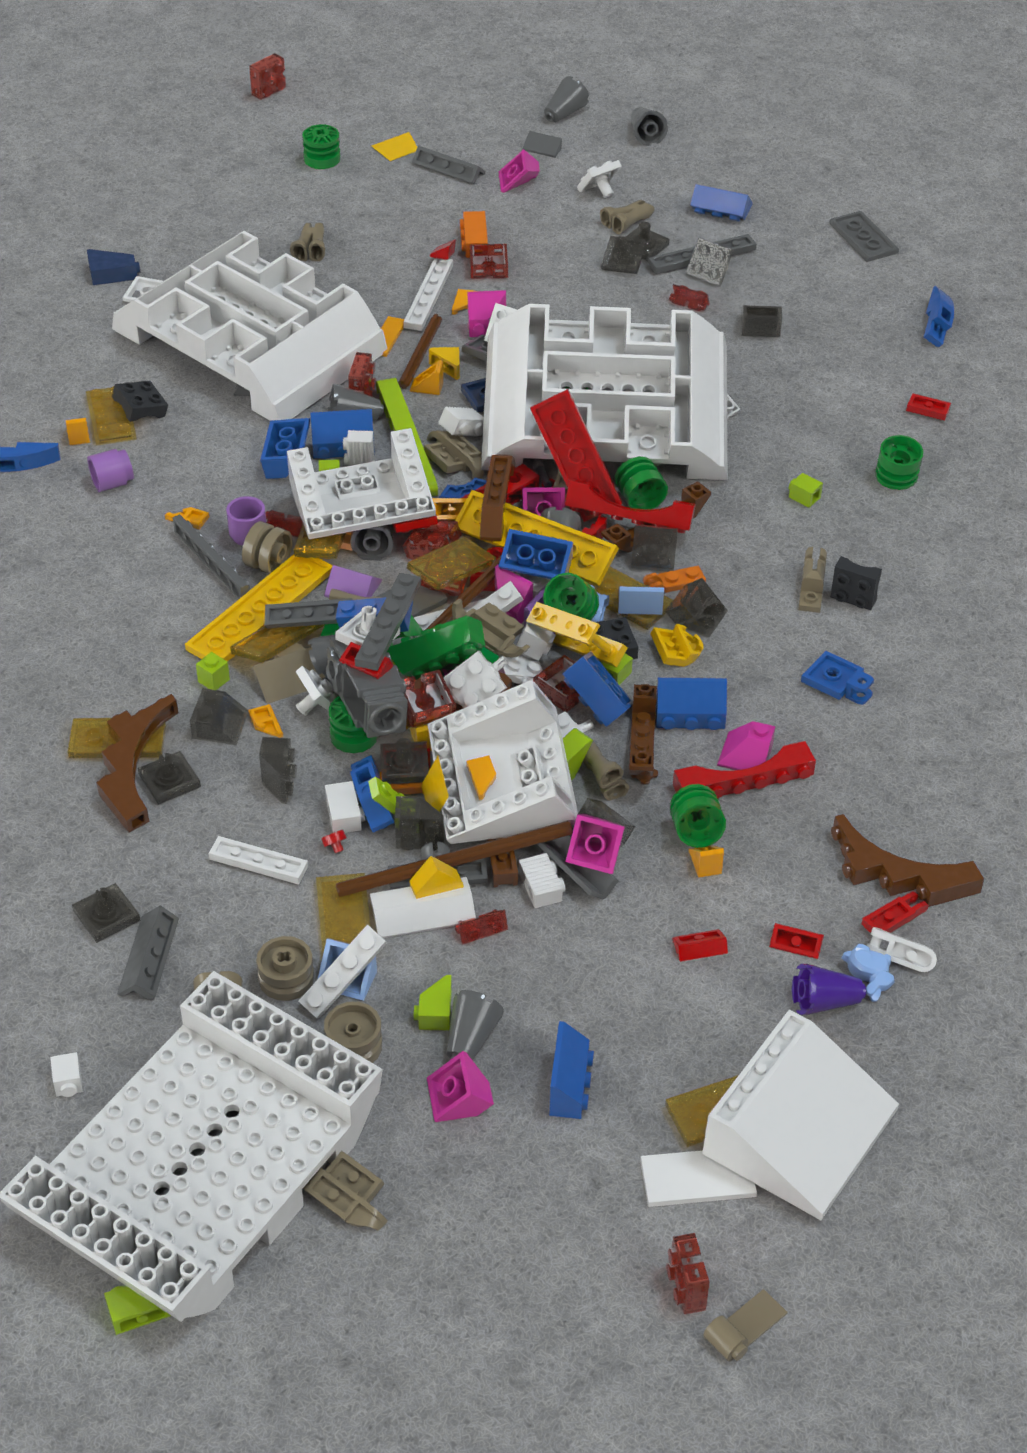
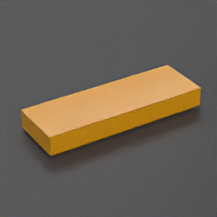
M387 317L381 327L387 344V350L383 352L382 356L387 357L404 328L405 319Z

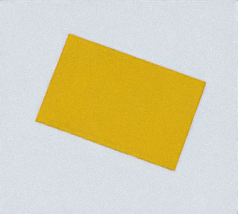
M410 132L371 146L389 161L411 154L417 150V145Z
M438 756L421 785L432 825L449 797Z

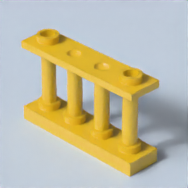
M536 602L526 620L530 624L555 632L554 644L582 655H586L591 651L599 661L614 667L619 665L627 650L624 644L597 635L596 632L600 627L598 623Z

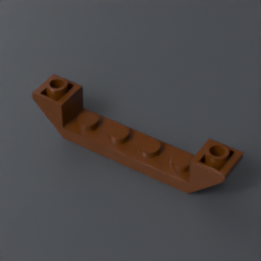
M491 456L481 509L480 540L502 541L504 530L503 513L510 476L514 475L516 464L513 456Z
M697 481L682 489L681 501L696 504L693 516L695 518L710 498L712 492ZM644 522V525H637L626 531L617 523L602 531L601 536L610 543L617 545L619 549L630 553L673 530V528L665 526L664 529L652 527V523Z
M634 684L629 762L630 775H653L657 686Z

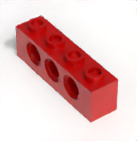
M524 464L517 466L514 469V475L510 476L505 502L510 505H514L522 500L523 488H539V475ZM486 484L474 491L484 494ZM469 494L463 496L462 498H468Z

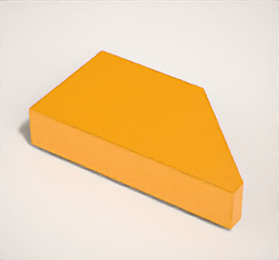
M458 289L452 307V315L458 314V311L465 308L468 310L467 292H473V290Z
M192 507L184 508L182 512L174 514L168 512L165 514V519L173 521L172 517L180 514L186 521L188 520L192 524L193 528L199 530L210 517L209 512Z
M270 704L248 710L255 730L279 738L283 737V732Z
M489 755L466 761V766L479 800L485 797L488 788L496 780V771Z

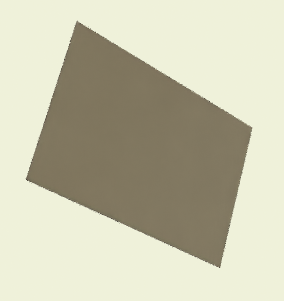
M312 647L253 666L267 704L307 691L296 671L303 666L309 671L313 669L316 672L309 655V650H312ZM319 674L321 680H323L322 678L325 677L324 674Z

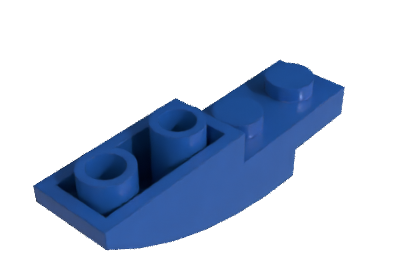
M934 286L926 311L929 319L924 338L934 346L940 347L943 345L946 331L953 324L954 303L949 295L937 286Z
M17 442L16 447H0V472L29 470L57 462L61 459L58 443Z
M372 755L351 764V777L372 832L374 833L395 823L392 813L372 799L368 781L375 776L380 779L377 765Z

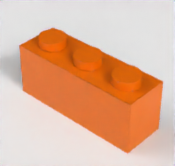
M485 211L463 212V219H460L462 252H465L466 258H473V246L474 256H488Z

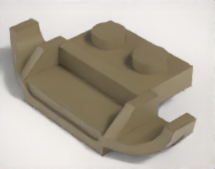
M435 430L428 434V440L437 439L438 441L437 443L424 445L425 453L444 472L452 473L460 470L468 472L471 470L472 479L483 478L484 470L481 469L482 453L463 436L451 435L449 431Z
M461 599L453 602V619L455 620L467 615L482 621L485 639L484 647L496 655L499 654L510 658L518 657L530 648L527 644L523 647L513 644L515 638L522 633L524 625L501 611L497 606L487 603L478 610L473 608L466 612Z
M343 1151L338 1154L326 1170L320 1168L303 1187L307 1194H310L347 1224L357 1227H371L379 1231L388 1222L377 1209L369 1204L383 1187L384 1182Z

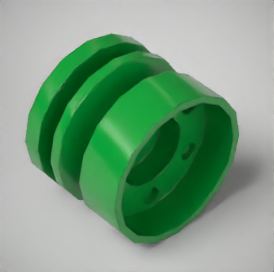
M317 124L303 131V156L306 165L314 169H329L340 162L339 131L335 127Z
M895 435L886 438L880 446L875 471L877 481L882 486L895 490L908 489L914 486L918 480L924 450L921 444L909 436Z
M638 456L630 458L615 473L614 482L630 508L655 509L665 500L668 494L666 481L658 472L652 460L647 457Z
M558 574L548 582L543 593L544 604L590 621L597 614L599 596L596 590L576 574Z
M340 696L330 703L328 709L331 743L337 749L347 753H360L370 749L377 742L378 736L368 738L364 728H356Z
M692 784L679 789L673 795L670 802V815L682 842L691 847L701 848L716 843L722 837L726 829V818L713 790L708 786Z

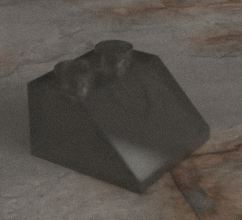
M202 688L190 718L192 739L237 745L248 716V710L225 691Z

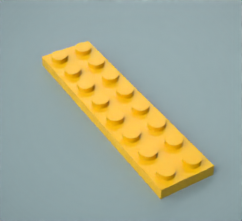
M471 490L453 524L455 530L480 539L481 509L484 494ZM505 503L503 513L504 530L502 541H485L504 549L509 529L572 541L573 557L568 573L576 574L584 581L600 586L619 550L617 545Z
M299 549L186 642V651L200 659L213 652L224 660L229 661L267 629L264 625L265 605L299 602L330 576L333 565L303 549Z

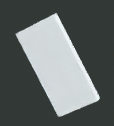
M703 1150L640 1157L648 1207L750 1198L757 1196L755 1183L703 1155Z

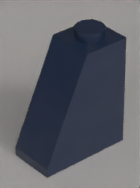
M87 249L93 285L130 281L135 279L137 273H141L139 261L135 262L134 254Z

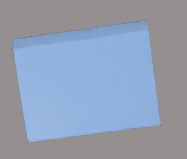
M620 586L618 588V614L662 615L664 588Z
M327 938L318 979L348 947V943ZM376 956L341 995L364 1001L377 973Z

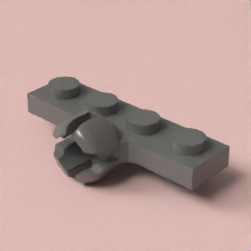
M432 842L427 843L421 848V860L427 859L430 856L435 857L450 853L449 846L443 842H437L438 851L433 853ZM485 858L453 867L457 870L460 878L467 877L469 885L488 882ZM391 865L388 866V869L398 867L401 865ZM410 879L389 884L390 890L411 887Z

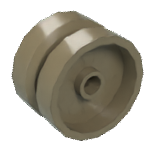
M262 521L255 523L249 530L243 544L242 561L244 564L255 569H261L262 572L268 574L273 572L291 554L293 541L290 531L278 527L274 528L273 525Z
M290 936L273 938L262 945L256 959L261 990L268 997L280 1001H290L303 996L313 985L314 981L313 956L310 947L303 940Z
M345 1002L337 1005L328 1013L324 1020L325 1036L371 1063L378 1059L382 1051L381 1019L375 1009L361 1002Z

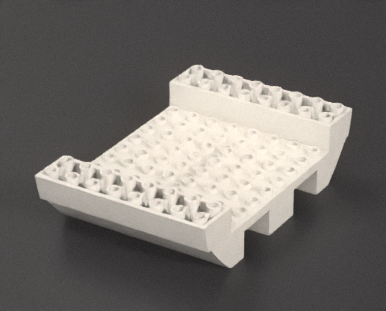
M246 231L237 234L113 314L112 329L140 345L152 336H155L249 390L252 410L268 420L293 419L331 392L333 384L341 385L348 380L351 369L355 368L353 363L356 356L368 357L370 362H373L387 350L384 332L380 329L358 291L345 284H341L328 294L315 287L313 267L287 253L269 263L259 257L258 238Z
M528 304L511 313L500 322H494L488 335L482 470H489L492 455L513 456L516 462L515 468L523 464V458L554 459L530 407L567 390L562 389L567 386L571 388L569 391L602 461L625 462L630 458L643 456L657 464L687 465V479L728 480L727 345L724 333L719 332L700 315L691 310H671L670 325L631 323V308L590 306L589 321L549 320L550 305ZM585 387H588V388H591L592 390H582V389L585 388ZM609 388L612 391H604L603 389ZM625 389H630V390H632L633 392H628V391H623V390H625ZM645 390H651V391H653V393H652V392H643V391H645Z
M215 971L180 1005L183 1025L50 1164L35 1155L0 1192V1200L9 1209L180 1322L185 1318L215 1310L234 1288L232 1270L253 1245L260 1239L270 1246L304 1206L303 1187L326 1161L332 1163L341 1151L348 1155L354 1148L375 1097L379 1094L383 1070ZM232 1110L239 1112V1115L229 1118L225 1116L227 1112ZM214 1129L222 1131L219 1136L211 1137L208 1135ZM197 1148L205 1150V1152L199 1156H193L190 1154L194 1149ZM177 1168L187 1169L184 1175L177 1176L173 1174ZM161 1187L169 1189V1192L165 1195L155 1194V1191Z

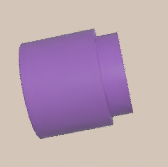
M112 449L87 457L90 475L98 492L126 485L127 481L134 479L132 465L124 449L120 451Z
M244 496L236 498L226 508L229 535L235 543L243 546L249 530L255 523L259 521L266 523L265 506L261 500L255 497Z

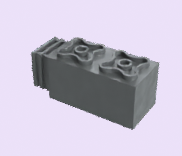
M330 637V647H327V678L332 681L335 693H338L356 728H364L368 738L405 732L408 703L404 695L406 692V682L400 677L397 666L393 665L379 679L339 662L348 645L335 640V637ZM387 652L385 657H388L391 660L390 653Z

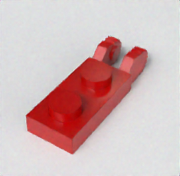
M912 891L903 897L899 896L863 917L861 924L870 933L873 927L891 933L926 912L929 905L922 901L911 907L910 905L916 902L919 896L916 892Z

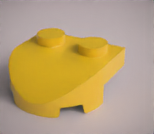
M676 624L673 630L654 627L650 633L663 663L682 667L692 664L699 657L703 650V642L697 634L692 636L686 632L687 627Z

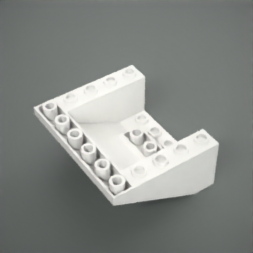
M411 428L391 432V458L314 472L308 447L287 451L290 485L309 539L436 516L435 506Z
M533 680L428 723L433 760L435 761L436 757H439L449 795L442 807L446 839L450 844L505 838L564 821H569L571 826L575 824L578 811L557 709ZM489 755L496 771V780L488 788L485 797L479 800L466 766V761Z
M788 1010L708 1115L702 1154L815 1218L822 1220L896 1113L899 1103L818 1026L805 1017Z

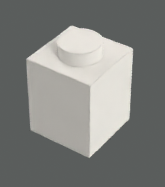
M77 1052L50 1057L56 1097H71L76 1093L83 1092Z

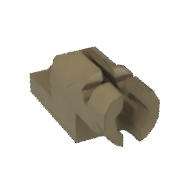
M809 547L805 552L798 610L820 613L827 552L825 549L820 548L817 569H812L813 547Z

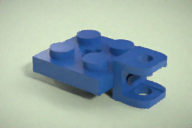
M825 651L801 676L802 683L838 700L845 695V698L864 705L873 695L869 687L874 684V678L865 673L864 668L828 651ZM863 693L865 696L858 697L857 694Z

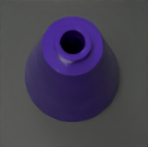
M810 964L798 965L796 969H800L798 976H793L792 999L793 1003L799 1002L801 1010L796 1011L800 1015H810L859 1004L866 996V986L860 978Z

